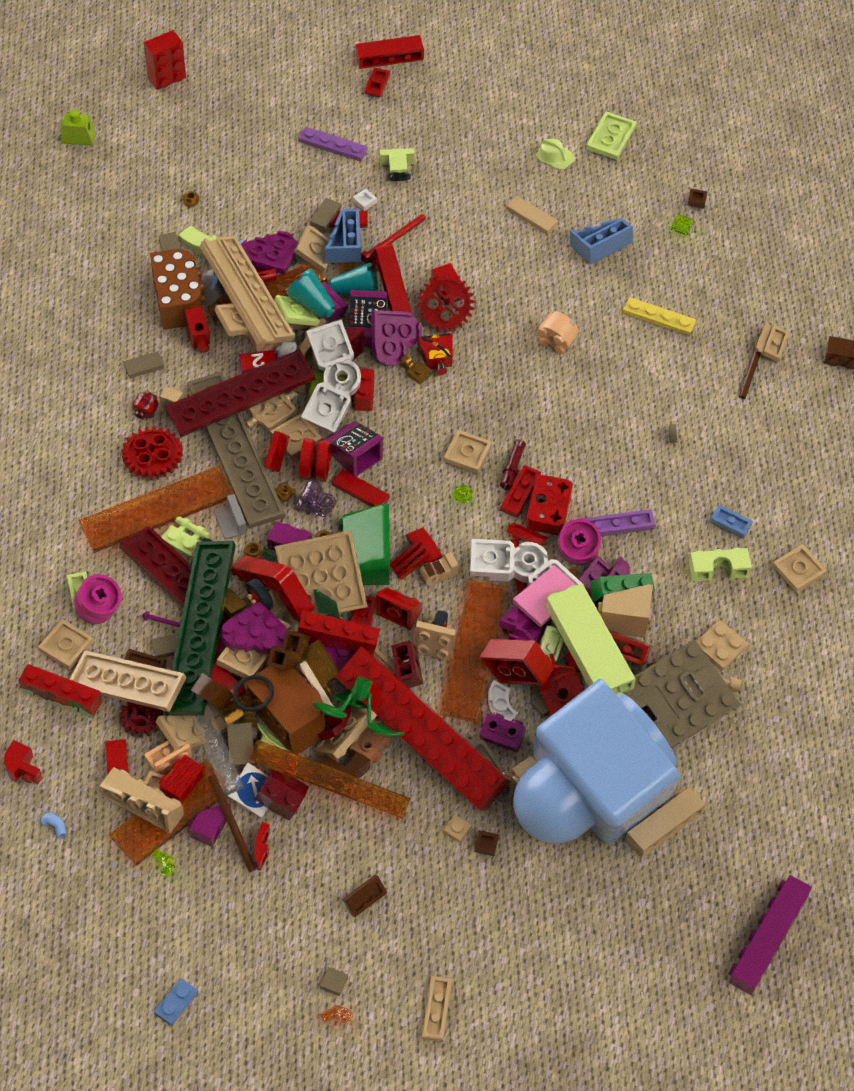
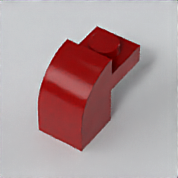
M15 740L12 741L4 755L8 776L14 782H17L21 776L27 783L34 782L39 784L42 779L41 771L39 768L29 764L33 758L32 749Z

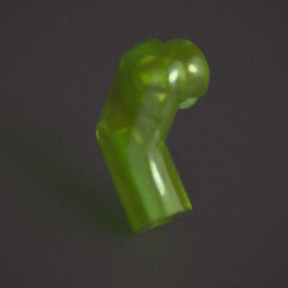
M156 849L152 858L162 863L161 874L170 877L172 871H175L174 859L172 856Z

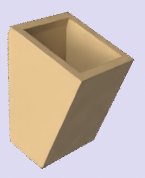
M648 584L604 595L603 602L598 604V612L606 627L623 635L645 637L649 621L653 585Z

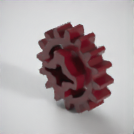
M127 702L128 706L122 705L120 721L121 726H124L125 732L131 730V736L138 733L139 738H142L144 733L149 737L150 731L157 733V727L159 726L156 720L159 716L164 715L163 710Z

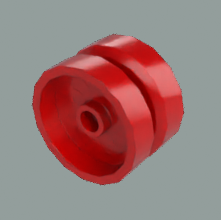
M304 438L300 455L299 478L310 480L315 469L316 481L326 482L331 466V441L321 440L316 451L315 440Z

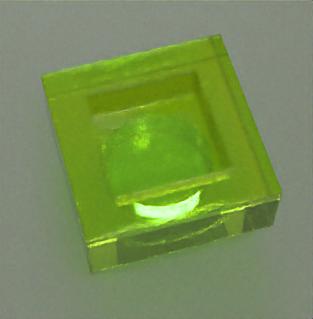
M678 214L671 226V230L687 236L693 226L694 219Z

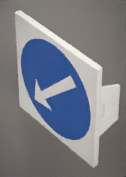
M247 763L227 796L236 801L237 805L243 809L253 812L262 818L268 808L254 799L268 775Z

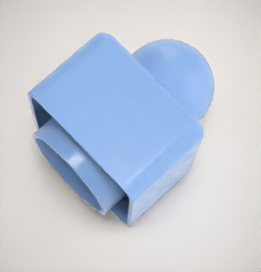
M599 678L537 727L534 746V757L537 763L521 776L516 785L513 797L514 811L522 828L530 836L541 842L549 844L567 843L577 839L591 828L601 841L614 843L673 796L681 778L676 769L677 759L669 743L649 716L630 697L624 693L616 695Z

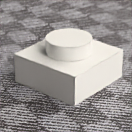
M364 189L353 196V202L363 211H366L377 203V198L367 189Z

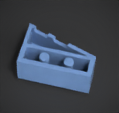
M341 209L334 231L330 235L329 243L325 247V263L361 262L359 209Z
M623 218L602 222L600 226L591 227V225L585 226V229L579 231L575 229L569 230L570 246L589 264H593L633 243V226Z

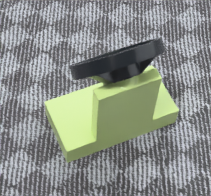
M414 148L380 150V166L390 165V173L394 172L387 175V180L406 181L411 179V174L405 172H407V165L414 164Z

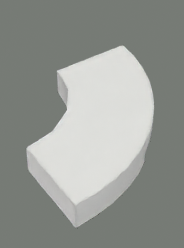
M495 680L491 683L488 694V705L491 714L493 715L495 712L503 715L506 720H516L518 712L509 703L511 689Z

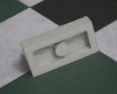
M213 269L201 277L204 285V291L202 292L205 295V303H203L205 307H209L216 300L223 304L231 302L220 281L214 290L210 289L213 283L210 280L215 273Z
M234 494L228 495L227 505L214 508V513L224 539L247 534L246 523Z

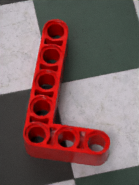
M393 245L374 248L370 256V263L374 265L371 268L380 273L384 292H387L389 310L412 313Z
M250 556L242 557L232 566L231 572L234 576L237 575L239 577L238 580L248 583L252 579L257 578L265 587L276 590L288 612L297 622L300 621L302 610L312 612L315 609L295 572L289 566Z

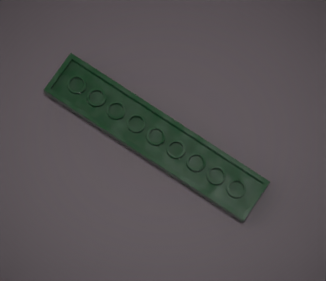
M234 541L196 542L172 665V671L184 673L187 678L170 712L163 711L166 716H204L207 700L191 691L202 673L209 678L212 676L236 547Z

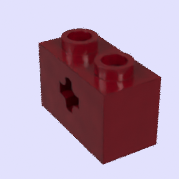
M408 640L391 645L397 677L409 688L424 684L417 648L413 643Z

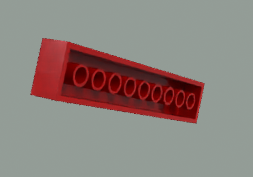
M361 646L335 676L350 691L354 688L357 677L371 680L372 685L369 691L372 694L371 710L393 731L398 733L404 732V735L400 737L479 810L485 812L510 784L511 780L367 649ZM365 698L362 702L367 706V698Z

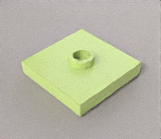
M276 295L274 301L287 323L318 326L320 321L315 313L289 296Z

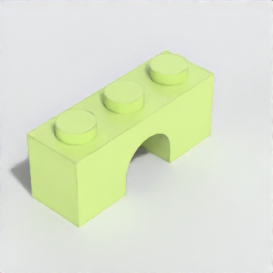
M748 548L696 551L690 554L689 566L693 582L712 580L713 568L718 566L724 567L729 571L730 579L750 576L752 566Z

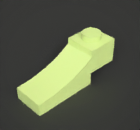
M189 226L178 235L179 240L202 258L205 255L200 248L201 241L205 238L208 241L216 240L217 238L215 235L211 237L203 234L192 226Z

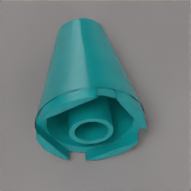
M367 263L331 278V282H328V285L339 296L350 297L351 290H378L376 271L371 269V266H374L373 263Z
M310 268L301 274V278L295 280L289 286L286 294L319 317L329 318L335 312V305L315 271Z

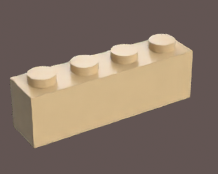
M690 787L684 791L680 790L671 801L664 802L658 807L656 812L650 813L641 823L631 828L627 832L625 841L643 858L703 814L706 804Z

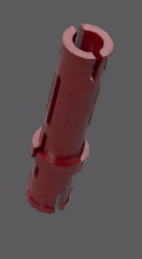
M520 439L514 441L509 461L503 470L504 475L500 482V487L504 489L507 483L505 490L511 489L514 478L518 474L517 468L526 446L524 441L519 446Z

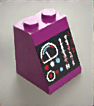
M351 290L349 328H362L364 330V347L372 348L371 311H387V292Z
M356 421L346 424L341 430L329 435L326 439L331 441V456L347 472L356 477L383 459V437Z

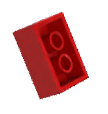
M174 30L143 42L147 78L156 90L166 88L168 85L180 82L186 78L183 42Z
M491 639L480 656L500 683L544 686L555 668L549 657L540 648V645L533 640Z

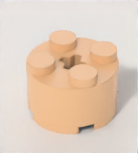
M554 311L553 314L550 312L537 329V335L540 338L538 342L545 347L548 345L553 347L558 354H563L578 335L579 329L576 324L573 326L570 323L571 319L565 314Z

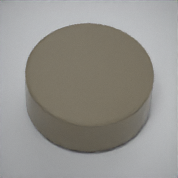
M669 424V441L671 443L677 442L676 424Z

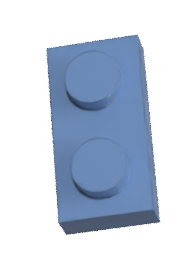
M721 505L717 507L710 518L711 523L743 539L753 523L752 520Z
M181 978L154 1011L155 1015L172 1026L198 995L199 991Z

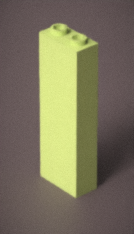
M583 583L577 586L572 585L564 591L550 594L546 599V609L588 686L600 678L616 695L634 689L636 679Z

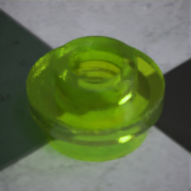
M460 485L455 488L454 498L457 501L465 503L472 498L473 492L470 487Z

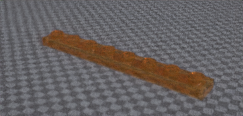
M258 739L255 742L250 761L401 819L404 818L411 799Z

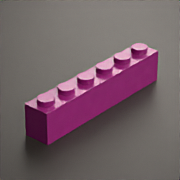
M789 875L786 881L782 879L777 888L779 894L777 897L772 896L767 906L770 908L768 913L763 912L757 923L760 927L758 930L753 929L748 938V941H750L749 946H743L738 956L741 960L738 965L734 963L728 973L731 975L730 984L752 996L808 898L812 886L792 875Z

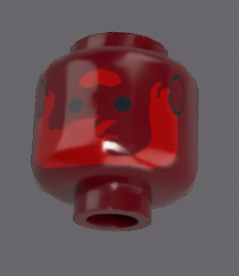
M149 391L139 393L132 404V410L135 412L134 415L142 420L152 418L159 406L157 396Z

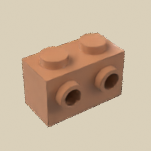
M373 719V720H372L374 723L380 724V725H382V726H385V727L391 729L390 727H388L387 725H385V724L379 722V721L376 720V719ZM366 728L359 735V739L351 745L350 757H353L356 752L370 759L371 768L374 763L377 764L381 760L382 751L385 747L389 748L394 738L380 735Z

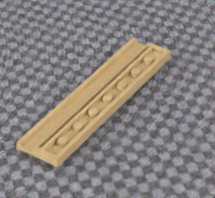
M236 236L217 237L216 240L208 241L205 238L201 241L200 248L257 346L267 343L292 341L295 334Z

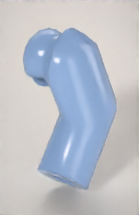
M45 813L41 817L42 825H52L55 827L57 838L67 836L62 818L53 813Z

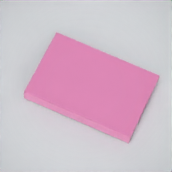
M554 565L513 598V603L539 627H542L551 619L546 609L547 597L554 592L564 591L576 584Z

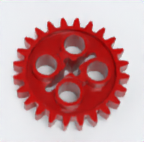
M443 274V279L436 275V281L430 278V285L424 283L426 290L420 289L423 296L417 297L419 300H422L421 303L417 304V306L422 307L418 313L425 314L421 319H428L426 325L428 326L432 323L433 330L438 326L439 332L446 328L448 333L450 327L456 331L457 325L463 328L461 322L468 323L466 317H472L469 310H475L474 307L470 306V304L475 303V300L470 299L474 293H468L471 287H464L466 281L459 283V276L456 280H453V274L450 275L449 279L446 278L445 274ZM443 286L450 288L448 295L441 294L440 290ZM434 292H437L446 301L449 299V304L459 313L455 314L448 306L442 307V301L434 295ZM462 298L464 300L463 306L456 307L454 300ZM432 299L438 301V306L435 309H431L428 306L429 301ZM445 311H449L452 314L451 319L448 321L442 319V314Z
M146 426L145 431L138 429L139 434L132 432V438H126L127 443H123L122 459L125 463V468H129V473L135 472V477L141 474L143 480L146 476H149L150 480L153 479V476H156L159 480L160 475L166 478V472L173 474V468L178 469V463H182V444H180V439L176 438L175 433L170 434V429L163 432V427L156 430L155 426H153L152 430H149Z

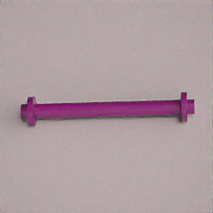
M149 611L142 615L145 621L150 619L180 628L181 623L151 615Z

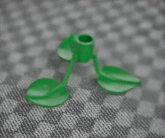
M357 677L354 688L351 691L336 695L334 699L344 703L340 708H335L325 703L313 702L315 708L337 718H345L347 716L343 712L347 705L367 708V723L370 730L389 737L404 735V732H395L371 720L372 694L369 691L372 681L369 679ZM365 698H367V706L362 702Z

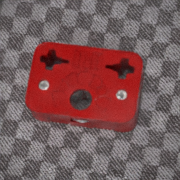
M547 475L537 476L527 513L526 527L536 532L559 535L567 518L573 483L567 479Z

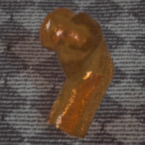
M337 1005L321 1013L320 1017L324 1024L333 1019L348 1023L352 1020L353 1014L351 1010Z

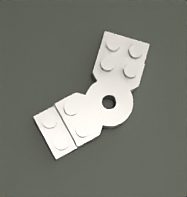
M342 319L307 331L318 368L324 371V382L317 384L301 419L333 434L336 433L351 405L350 396L359 389L361 384L360 369L356 363L352 362L354 352ZM339 375H346L347 379L339 381L337 377Z
M472 539L470 576H488L489 581L509 582L511 579L516 578L521 582L528 583L529 586L555 565L576 585L582 584L560 562L552 559L548 561L546 550L537 543L523 542L515 548L511 541Z

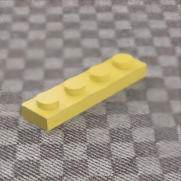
M629 297L623 309V314L688 336L691 335L696 324V319L632 297Z

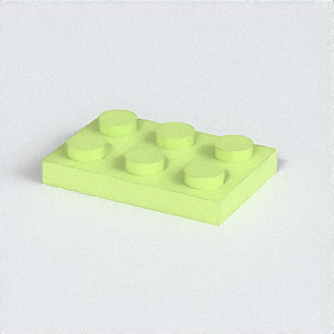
M606 111L588 141L586 150L618 160L634 132L637 122Z

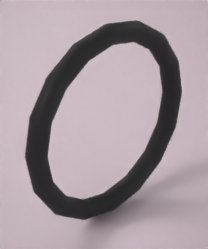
M260 675L247 676L234 687V703L244 711L254 712L268 706L273 699V684L269 679ZM258 679L266 682L269 686V698L265 703L257 707L243 706L237 699L238 689L246 681Z

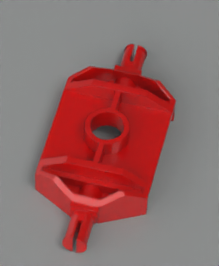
M549 654L551 663L555 668L545 685H539L548 712L552 716L583 692V688L575 667L558 665L553 654ZM562 689H566L569 692V696L565 700L558 698V692Z

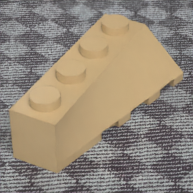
M113 767L99 786L101 796L169 834L184 816L183 805L175 798H168L159 789L150 788L141 779L136 780L132 778L125 770H118Z

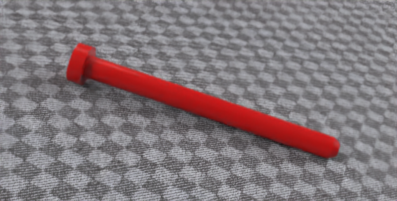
M421 214L374 248L392 244L425 221L426 216ZM374 248L368 252L363 251L361 253V260L364 263L370 262V256Z

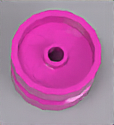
M586 519L569 521L563 526L559 536L558 548L561 556L565 561L573 565L589 564L599 553L601 545L600 531L594 523Z
M100 574L92 575L83 581L76 592L73 606L76 614L87 623H105L112 617L121 603L122 593L119 585L112 578Z

